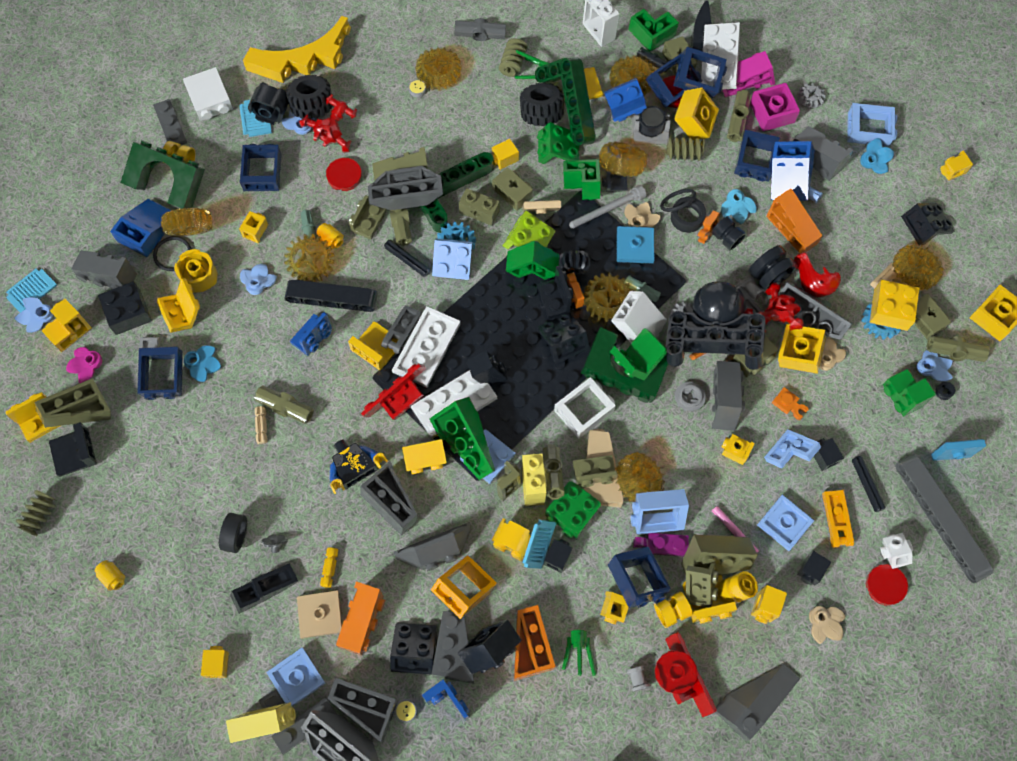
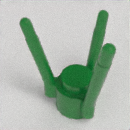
M516 50L517 54L525 57V60L539 65L538 67L549 63ZM535 75L515 76V79H535Z
M572 630L571 637H567V647L562 669H566L571 646L573 645V649H577L578 675L581 676L582 649H585L586 646L591 672L595 676V665L587 631Z

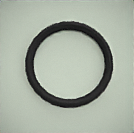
M681 189L669 194L662 200L660 204L661 210L673 212L687 207L695 200L696 191L693 189ZM682 193L693 194L692 198L682 205L673 208L664 207L665 202Z
M172 236L161 240L153 251L155 264L162 270L175 271L174 267L168 268L159 263L157 251L162 244L171 240L181 241L187 246L188 250H191L190 244L185 239Z

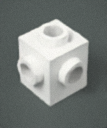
M903 533L891 534L883 538V547H880L883 558L888 559L892 569L912 564L913 547L910 540L905 539Z

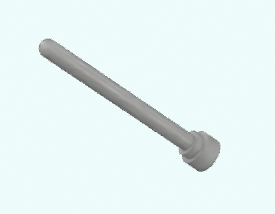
M638 185L632 188L629 194L571 221L569 225L571 228H575L629 201H640L646 198V191L642 185Z

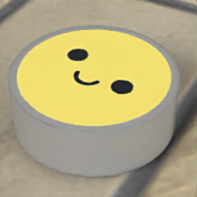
M418 79L411 81L409 93L416 98L424 96L426 84Z
M409 700L399 702L395 709L396 717L404 723L414 720L417 715L415 704Z

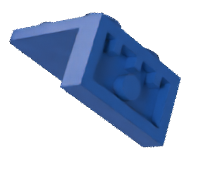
M637 78L604 92L611 108L614 122L623 121L632 114H640L647 108Z
M325 312L320 317L313 314L290 340V343L307 356L311 352L314 353L318 349L319 343L331 334L332 326L328 315Z
M441 680L422 694L428 705L433 703L435 706L444 699L443 695L447 693L464 720L469 719L467 713L470 711L463 700L458 702L455 697L457 691L450 681L445 683L444 680Z

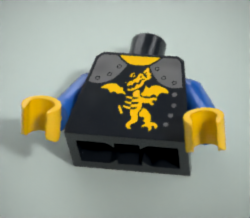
M344 439L337 441L334 447L338 453L332 456L333 462L330 465L329 476L333 493L336 494L338 488H342L343 491L347 490L378 471L377 467L381 468L380 463L382 461L388 462L384 454L378 453L364 445L359 446L357 443L348 446Z

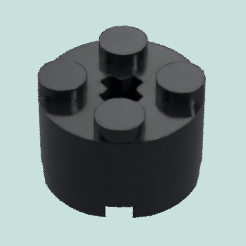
M264 82L260 83L248 104V111L250 114L253 112L256 115L255 119L260 122L270 123L271 125L278 122L279 124L289 104L286 91L277 89Z

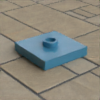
M617 226V262L654 263V228Z
M985 440L945 442L931 454L932 461L971 458L986 447Z

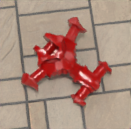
M331 94L326 98V104L334 106V109L331 110L330 118L314 121L309 119L307 114L299 121V124L302 128L306 126L313 127L314 141L322 140L324 147L337 142L342 146V152L347 153L352 141H345L341 137L343 134L340 127H338V122L343 119L345 113L351 119L355 118L358 110L356 108L355 110L349 108L345 101H338Z
M772 283L765 291L767 295L772 297L769 299V306L764 312H758V314L765 317V325L768 324V321L773 320L783 323L788 322L790 324V331L803 329V320L794 318L800 311L799 305L793 304L795 299L789 295H779L780 285ZM747 308L744 314H753V309Z

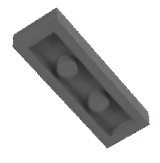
M170 99L153 104L166 140L179 143L180 145L187 144Z
M327 697L294 720L295 724L271 736L283 755L306 739L301 727L312 710L337 714Z

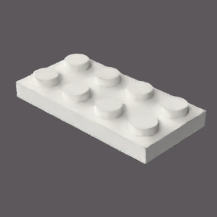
M740 22L705 25L703 52L727 59L725 64L727 71L721 80L723 83L722 89L737 88ZM702 62L701 79L703 82L701 83L713 86L718 66Z
M426 306L392 372L403 377L408 373L407 370L412 365L423 364L426 370L417 376L413 382L427 388L461 324L460 321Z
M469 370L413 404L411 409L431 439L438 435L429 418L456 400L470 397L475 409L479 411L495 401L497 396L488 383L480 384L473 379Z

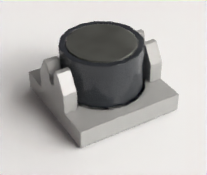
M648 106L642 113L632 114L634 144H667L670 129V115H667V111H663L657 106Z

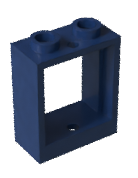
M686 47L681 53L673 86L686 90L703 88L708 96L713 98L722 90L723 83L721 80L727 71V66H725L727 59ZM691 58L718 66L713 86L686 78Z
M681 54L651 73L645 79L664 108L681 98L684 91H686L684 89L673 97L659 76L675 64L679 65ZM690 60L687 79L700 83L703 82L701 74L695 70Z
M745 129L740 143L734 174L743 178L750 177L761 182H769L772 175L775 142H779L780 137ZM746 146L771 151L768 168L744 163L743 157Z
M242 145L240 184L243 192L279 191L282 155L279 145ZM250 158H274L273 176H249Z
M179 347L139 348L137 394L144 397L145 400H155L156 397L175 399L176 396H182L183 351ZM175 359L174 389L148 390L149 360Z
M649 547L615 554L608 563V567L629 608L634 606L640 608L653 601L659 603L666 598V594L671 590ZM641 565L653 591L638 594L625 568Z

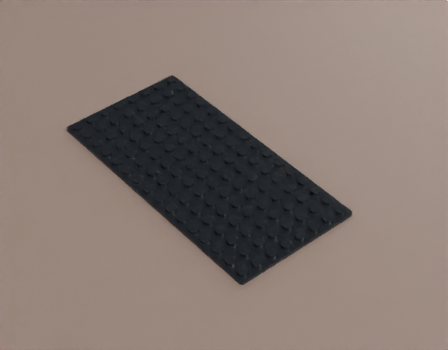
M579 191L559 211L555 212L544 222L555 230L547 248L552 249V251L559 255L570 250L584 251L589 254V271L585 272V274L575 275L584 296V304L582 307L576 308L573 302L570 307V313L586 331L590 348L600 327L617 334L614 346L620 347L627 338L611 320L628 293L633 291L624 286L627 277L632 276L642 283L646 282L647 286L661 293L656 302L651 300L658 310L685 285L686 279L656 253H654V263L617 262V226H624L608 212L580 226L571 228L569 225L571 221L601 207L594 200H582V191ZM506 256L443 312V314L459 320L461 324L428 387L415 384L424 395L418 400L420 401L468 372L467 360L484 351L489 352L492 356L495 355L498 361L503 362L506 366L507 372L505 374L508 380L488 383L496 394L497 399L477 412L483 431L486 429L512 450L554 410L556 403L587 379L581 371L590 349L555 364L548 343L537 330L538 326L559 318L556 317L548 320L537 290V284L553 280L555 276L544 280L531 273L518 278L506 271ZM396 354L381 371H377L372 377L373 381L383 390L394 385L393 382L398 377H401L392 372L400 354ZM411 407L405 412L426 431ZM439 436L433 438L435 441L441 440ZM443 440L444 450L476 481H480L460 460L458 453L454 454L451 446Z

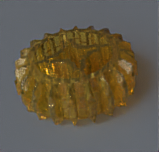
M431 47L430 51L425 50L424 54H420L419 59L416 61L415 70L417 78L420 82H424L426 88L430 86L433 90L437 87L438 91H440L441 87L446 90L447 86L453 87V83H457L458 78L461 76L462 66L457 54L453 53L451 49L447 51L445 47L443 49L439 47L433 49Z
M627 55L625 59L620 58L612 66L609 75L610 86L614 88L637 78L645 97L647 93L651 92V87L645 79L655 69L652 68V63L648 64L647 59L642 60L641 56L635 58V55L629 58Z
M622 141L608 142L600 150L599 163L602 168H605L606 171H610L612 174L615 173L618 176L623 175L624 177L638 176L646 168L647 154L644 150H640V147H635L634 144L631 145Z
M184 208L171 210L164 213L161 217L163 232L171 236L202 234L210 231L213 227L211 213L205 209Z
M304 234L303 240L297 236V243L293 240L290 242L293 248L286 247L287 251L290 252L284 254V257L288 258V260L284 261V264L290 265L287 267V271H293L291 273L293 278L298 275L297 280H302L304 277V281L311 279L312 282H316L315 278L318 277L320 282L323 281L321 275L323 274L325 277H328L329 275L326 270H333L329 264H335V261L330 259L335 256L334 253L330 252L332 247L327 246V240L321 242V236H318L316 240L314 234H311L310 239H308L307 234ZM306 246H317L321 250L309 251ZM301 249L302 257L295 263V256ZM305 252H307L308 255H310V257L312 258V263L314 266H312V264L307 260V255ZM324 255L323 265L318 269L317 261ZM307 266L310 267L313 270V272L305 273L297 268H303Z
M908 244L899 249L894 256L892 264L894 267L893 272L897 273L896 277L902 279L901 283L905 282L909 286L918 287L920 291L928 290L935 286L942 278L944 269L941 267L942 262L938 261L939 257L935 256L934 252H930L928 247L923 248L922 245L917 246L916 244Z
M602 273L600 278L595 276L593 280L588 281L583 296L585 299L584 305L587 306L586 310L587 312L592 311V317L598 315V320H601L603 317L605 322H608L609 318L613 319L628 293L633 291V289H629L630 283L624 284L625 278L618 279V274L615 277H611V273L608 276ZM608 292H609V297H610L609 303H608V298H606ZM618 303H621L617 307L610 308L612 305H618Z
M639 452L628 454L618 462L619 465L615 468L618 474L616 484L620 486L618 491H623V497H628L629 502L636 501V493L665 490L663 487L665 481L662 479L665 474L660 472L661 467L656 465L657 460L652 461L651 456H646L645 453L639 454Z

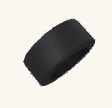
M686 196L680 198L675 202L673 207H677L679 205L684 204L692 197ZM697 198L687 206L698 213L699 218L697 221L686 222L678 216L679 210L671 212L670 219L672 225L677 230L691 233L697 231L703 225L706 218V208Z
M228 513L219 534L220 550L232 553L239 552L247 531V517L245 515Z

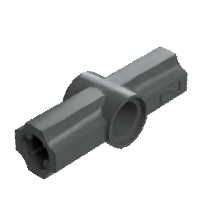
M477 18L474 21H455L454 36L472 37L476 41H485L487 38L505 40L506 24L488 23L484 18Z

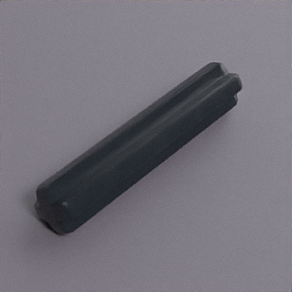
M391 239L387 240L384 244L386 250L421 276L426 277L430 273L429 267Z
M862 456L853 458L852 463L874 511H883L886 506Z

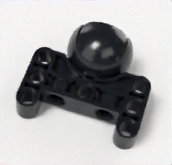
M720 281L707 283L702 288L700 287L694 295L693 312L675 311L670 315L666 339V358L669 365L674 367L681 365L684 361L685 352L741 354L745 355V365L747 368L757 370L762 367L765 317L758 313L744 314L746 309L745 296L733 284Z

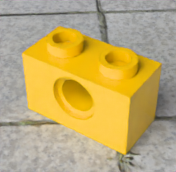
M766 585L758 592L751 615L756 617L755 620L764 624L774 621L780 617L787 593Z

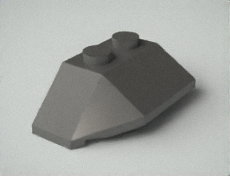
M423 166L385 171L368 186L369 204L388 210L425 206L443 194L441 175L435 174Z
M467 522L396 550L394 555L401 562L420 570L427 569V571L438 568V564L446 561V564L454 562L458 559L457 556H460L472 530L471 524Z
M312 710L301 727L312 754L321 761H379L373 741L341 715Z

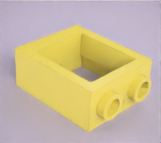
M543 454L522 455L521 472L525 506L545 505L546 484Z
M291 702L245 712L226 720L230 743L281 732L295 724L296 713L295 709L291 706Z

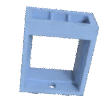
M853 103L848 111L847 142L868 144L872 140L880 138L882 146L889 147L897 137L895 107ZM860 118L885 120V134L860 131Z
M685 490L636 493V500L632 502L633 514H631L632 527L635 526L636 533L646 534L684 530L689 508ZM673 508V512L643 514V511Z

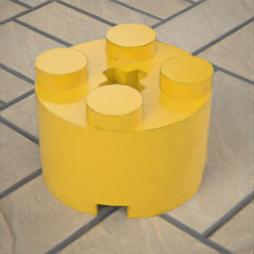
M191 249L179 256L180 259L175 263L174 267L175 273L179 280L186 278L188 284L192 286L193 293L204 292L215 286L218 273L211 257L207 253Z
M502 518L491 540L494 542L492 545L501 552H505V550L510 551L513 558L522 562L531 537L529 534L530 530L510 520L507 524L506 519Z

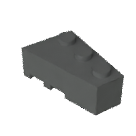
M810 126L793 140V142L812 141L815 150L813 168L819 172L821 177L826 178L828 181L844 169L854 151L851 148L846 150L839 146L840 143L836 140L831 142L826 139L825 134Z
M84 250L80 251L71 268L77 279L83 282L89 280L99 287H110L111 290L133 282L137 276L136 271L125 257L117 260L113 259V255H107L105 258L100 257L99 253Z
M717 361L713 377L715 405L712 406V412H715L712 429L735 431L740 414L745 410V401H742L744 386L741 385L744 373L740 371V363Z
M389 461L360 486V495L402 536L416 523L417 513L407 493H405L391 461Z
M443 611L432 676L474 684L473 674H471L458 654L468 643L464 617L460 619L454 612Z
M335 678L328 696V700L378 741L384 742L398 703L396 699Z

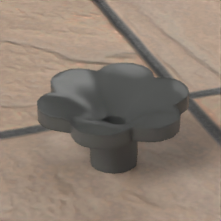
M270 535L262 539V544L265 547H271L272 553H278L280 551L279 547L288 542L284 535Z

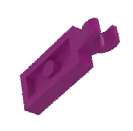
M648 533L647 538L635 537L633 539V548L649 547L653 555L684 557L689 546L688 535Z

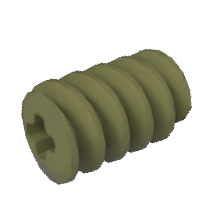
M511 38L506 43L499 65V71L503 75L514 77L516 73L520 72L524 57L517 54L516 50L526 53L528 45L525 41Z
M668 137L666 153L669 155L670 160L676 155L678 161L680 156H683L684 161H686L688 156H690L691 161L697 156L698 161H700L704 153L705 141L702 139L700 143L699 139L696 138L693 143L691 138L687 142L685 138H681L679 142L678 138L675 137L672 142L671 138Z
M35 490L34 494L38 498L30 497L29 500L33 505L26 504L25 508L29 512H21L20 514L24 519H16V522L19 525L17 528L37 537L38 534L34 529L43 528L39 521H47L43 515L52 514L48 507L55 508L56 505L52 501L57 500L41 491Z

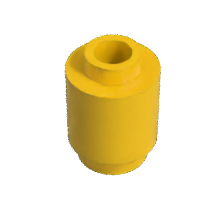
M323 223L316 231L318 238L331 249L339 248L344 242V235L331 224Z
M105 560L96 566V577L109 591L118 590L124 585L125 575L113 562Z

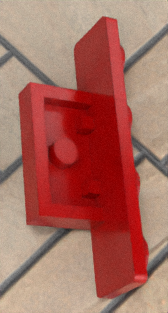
M420 363L412 365L407 370V374L403 377H398L393 382L394 385L383 390L378 395L379 398L368 403L364 407L365 410L361 412L362 416L369 418L383 407L392 420L400 417L424 396L413 380L426 370L425 365Z
M679 632L665 639L670 651L679 650L691 657L685 641ZM699 672L697 680L690 690L683 694H673L677 705L693 698L702 717L717 712L714 701Z

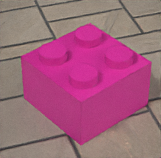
M787 83L754 91L750 101V106L763 132L795 123L800 112Z

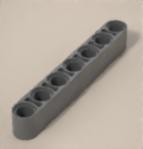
M912 454L895 464L897 472L968 580L972 583H977L992 575V566L920 458Z

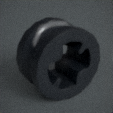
M947 381L940 383L935 389L936 396L941 400L950 399L956 391L954 385ZM945 388L949 390L946 394L942 392Z

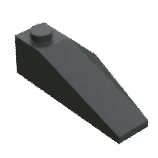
M787 282L780 294L792 296L795 299L793 304L799 305L800 311L794 318L802 319L804 322L803 327L825 330L826 336L841 340L852 325L848 320L792 282ZM778 321L779 323H781V324H783V325L789 324L788 322L783 323V322Z
M782 664L727 694L716 706L717 712L715 713L744 741H749L766 723L800 678L785 664Z

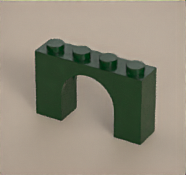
M141 140V143L133 142L120 183L136 190H145L152 169L157 164L164 162L170 167L174 177L173 187L167 203L183 210H192L205 169L199 167V163L195 161H184V157L178 154H167L168 150L157 147L155 149L147 141Z
M600 327L581 373L588 379L591 377L593 380L601 381L607 387H615L625 395H633L642 402L651 403L657 396L668 366L666 355L645 380L637 377H625L613 368L610 359V351L618 335Z

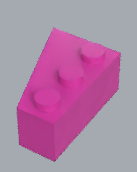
M766 51L738 61L737 88L722 89L725 97L736 95L737 91L755 87L756 90L761 88L760 85L770 83V86L775 85L773 67Z

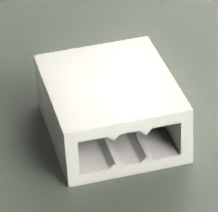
M216 67L183 79L200 121L208 120L218 114H225L233 109Z
M630 291L611 321L632 344L644 328L648 329L657 338L667 319L644 292Z

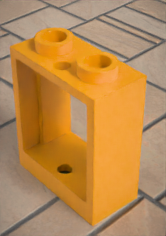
M467 555L440 576L431 591L461 619L491 593L497 582ZM459 571L481 590L471 599L449 580Z

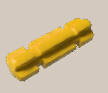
M328 547L325 554L327 558L324 560L322 575L324 576L321 577L320 586L325 588H331L333 584V579L331 578L334 577L337 562L335 558L338 557L339 552L338 549Z

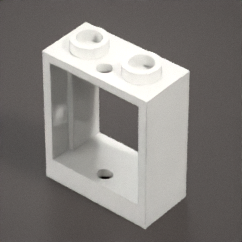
M585 0L583 25L598 44L603 47L616 38L619 13L609 0Z
M591 377L556 403L554 408L557 415L578 439L612 414L616 407L614 399L610 395H606L602 391L603 388L600 383L594 382ZM590 388L606 408L582 425L566 405Z

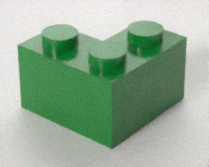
M642 9L631 16L629 31L651 52L676 36L679 22L669 12L654 19L645 9Z
M599 159L563 161L564 189L582 188V200L600 199Z
M530 241L507 252L506 271L518 278L533 273L546 280L555 276L556 266H559L560 255L537 241Z
M908 369L888 378L883 383L885 394L891 397L895 409L903 417L924 407L936 396L926 378L916 382Z

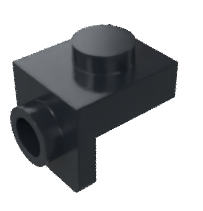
M606 171L605 176H602V187L606 188V192L627 191V172L610 173V171Z

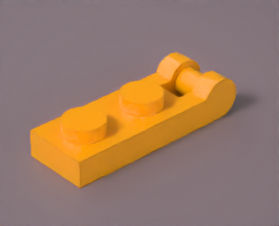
M844 490L823 492L822 496L832 548L840 547V545L853 546L854 538ZM843 531L844 537H839L838 532Z

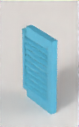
M246 100L244 104L239 105L243 135L249 134V137L272 133L270 123L260 122L255 119L256 115L253 112L250 114L248 111L250 100Z
M34 269L6 291L8 294L6 298L21 313L26 309L23 304L24 298L33 297L40 300L54 289L57 284L42 269L40 271Z
M539 520L538 523H535L522 562L524 567L542 569L556 522Z

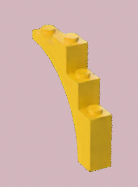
M341 16L335 26L324 36L303 47L283 51H268L250 47L243 59L246 71L284 83L285 79L289 78L291 70L304 75H310L316 69L317 63L335 69L342 62L343 54L341 53V48L345 36H348L351 27L348 17Z

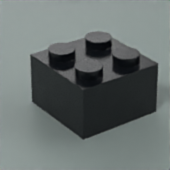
M134 281L98 295L108 326L115 335L152 322L142 292Z
M507 619L482 628L458 654L471 674L479 671L484 673L492 667L497 669L505 663L504 659L517 650L516 646L522 640Z

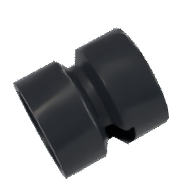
M726 216L713 228L711 233L717 239H723L722 244L731 251L743 241L747 234L739 226L735 227L736 223L729 216Z

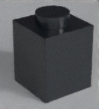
M823 438L817 441L820 443L821 448L814 455V458L822 471L839 464L844 459L833 438L828 440Z
M554 539L543 565L562 573L573 549L570 547V543L563 539H559V541Z
M812 551L808 554L797 575L801 577L804 583L815 586L822 580L831 561Z

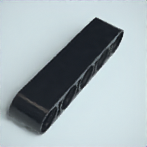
M289 280L284 299L289 303L373 312L378 292L370 288Z

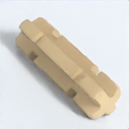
M264 406L255 407L257 444L267 443V435L265 434L267 433L266 409Z

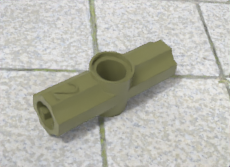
M746 90L737 91L727 134V138L732 142L742 141L752 96Z
M408 209L391 210L390 218L392 228H394L396 244L401 246L408 245L412 242Z
M931 335L926 346L927 351L949 355L953 361L970 359L985 362L989 354L988 346L966 342V339L961 336L947 339Z
M264 385L256 391L255 401L271 408L275 413L283 417L289 416L304 424L310 422L314 409L298 402L293 396L285 392L279 393Z
M548 444L543 448L546 495L552 500H557L564 496L560 448L555 446V444Z

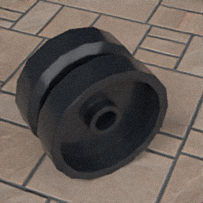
M781 245L766 251L748 270L754 279H760L759 285L765 291L772 283L780 285L798 267L792 258H786L787 252Z

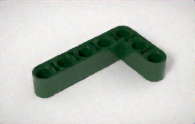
M578 57L562 58L538 67L535 71L537 82L547 83L562 80L573 143L577 146L593 144L596 134L582 60Z
M482 152L438 173L441 175L443 194L430 204L419 206L434 231L441 233V227L446 229L448 223L447 213L438 199L490 174L493 171V155L491 153Z

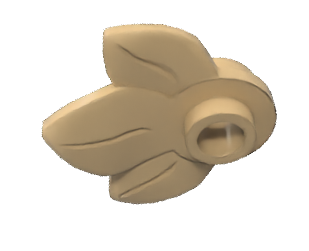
M648 202L642 203L636 208L631 204H627L624 210L625 217L629 220L628 227L652 228L660 220V215L651 214Z
M826 337L819 367L824 371H828L836 363L842 362L846 355L844 349H837L835 341L830 337Z
M816 606L810 611L809 620L813 624L811 634L817 643H823L826 637L836 641L842 640L843 629L839 623L846 617L840 609L836 607L826 609L822 606ZM820 613L822 615V620L819 619Z

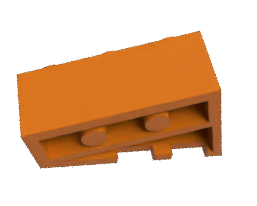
M789 188L773 200L766 216L799 253L807 252L815 247L821 240L822 234L792 188Z
M356 581L354 588H357L353 601L350 600L348 607H350L347 618L343 621L336 646L362 656L364 651H368L371 642L368 638L371 631L374 632L377 627L378 619H376L378 611L382 612L385 600L380 589Z
M538 605L518 610L516 632L522 641L516 646L514 681L555 669V663Z

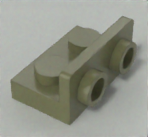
M365 195L363 200L359 201L356 213L350 217L351 231L372 239L387 209L370 205L369 196Z
M612 455L574 460L572 462L576 484L582 485V487H590L594 483L599 482L611 484L618 476L617 471H615Z
M508 461L504 463L505 474L497 481V492L502 501L506 500L521 487V477L519 474L521 471L514 463L510 464Z
M711 562L709 569L687 566L686 599L689 604L709 608L713 600H717L718 588H715V584L718 582L719 572L716 571V563Z

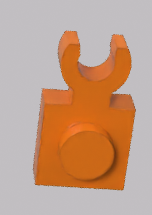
M713 210L709 216H706L703 222L704 227L698 233L700 237L698 242L705 244L709 236H712L713 228L720 222L719 212Z
M574 272L567 274V284L572 288L574 295L572 303L574 302L576 308L582 307L584 296Z
M785 387L772 401V404L784 413L793 412V416L797 420H801L803 417L799 414L798 410H802L805 413L809 410L807 406L799 405L797 402L800 398Z

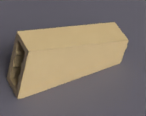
M603 429L589 430L586 459L612 455L615 471H617L609 432H605ZM619 476L611 484L599 482L594 483L590 487H583L586 492L600 501L601 506L622 507L623 495Z

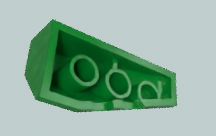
M470 397L454 401L429 418L442 441L445 440L451 446L454 454L458 453L463 459V463L479 480L495 471L478 412Z

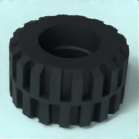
M300 76L292 80L286 88L291 112L296 117L303 119L308 114L309 119H317L320 116H324L325 113H329L330 109L333 108L331 104H326V98L332 92L328 80L322 76Z
M535 83L524 88L520 93L521 118L534 126H545L550 122L557 123L564 115V94L562 89L551 83Z

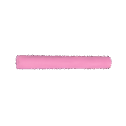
M718 506L712 510L735 537H746Z

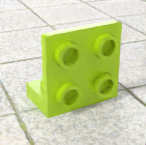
M525 211L516 221L502 246L509 249L512 245L518 247L530 241H537L547 247L555 230L528 211Z

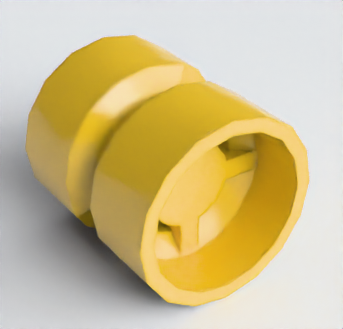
M173 141L165 143L163 148L168 150L167 154H178L183 156V160L187 162L188 160L195 161L196 152L194 148L186 145L181 146Z
M742 571L722 580L719 583L718 591L725 603L735 602L737 604L756 596L758 584L751 573Z
M681 591L671 595L669 600L664 599L654 604L656 614L665 628L676 624L677 619L683 621L693 615L690 604Z

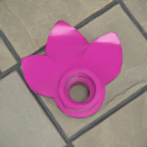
M79 347L74 350L75 358L68 362L66 371L78 374V382L80 384L94 376L95 369L102 365V357L96 351H90L86 347Z

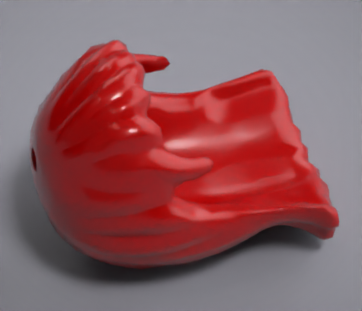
M806 252L794 257L800 273L803 290L815 298H823L838 289L841 282V276L838 272L831 273L826 267H823L824 273L819 274L813 268Z

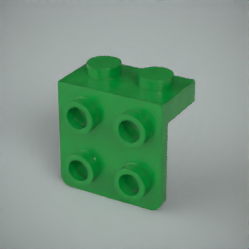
M550 122L538 132L537 153L539 163L545 164L553 157L563 160H579V146L573 143L570 129Z
M644 328L627 350L614 346L610 352L615 357L614 361L625 368L624 372L629 377L645 380L666 355L667 349L648 329Z
M569 481L564 487V496L553 500L546 509V520L556 522V525L563 529L562 532L570 539L573 537L577 540L582 534L584 527L600 508L601 503L576 483Z

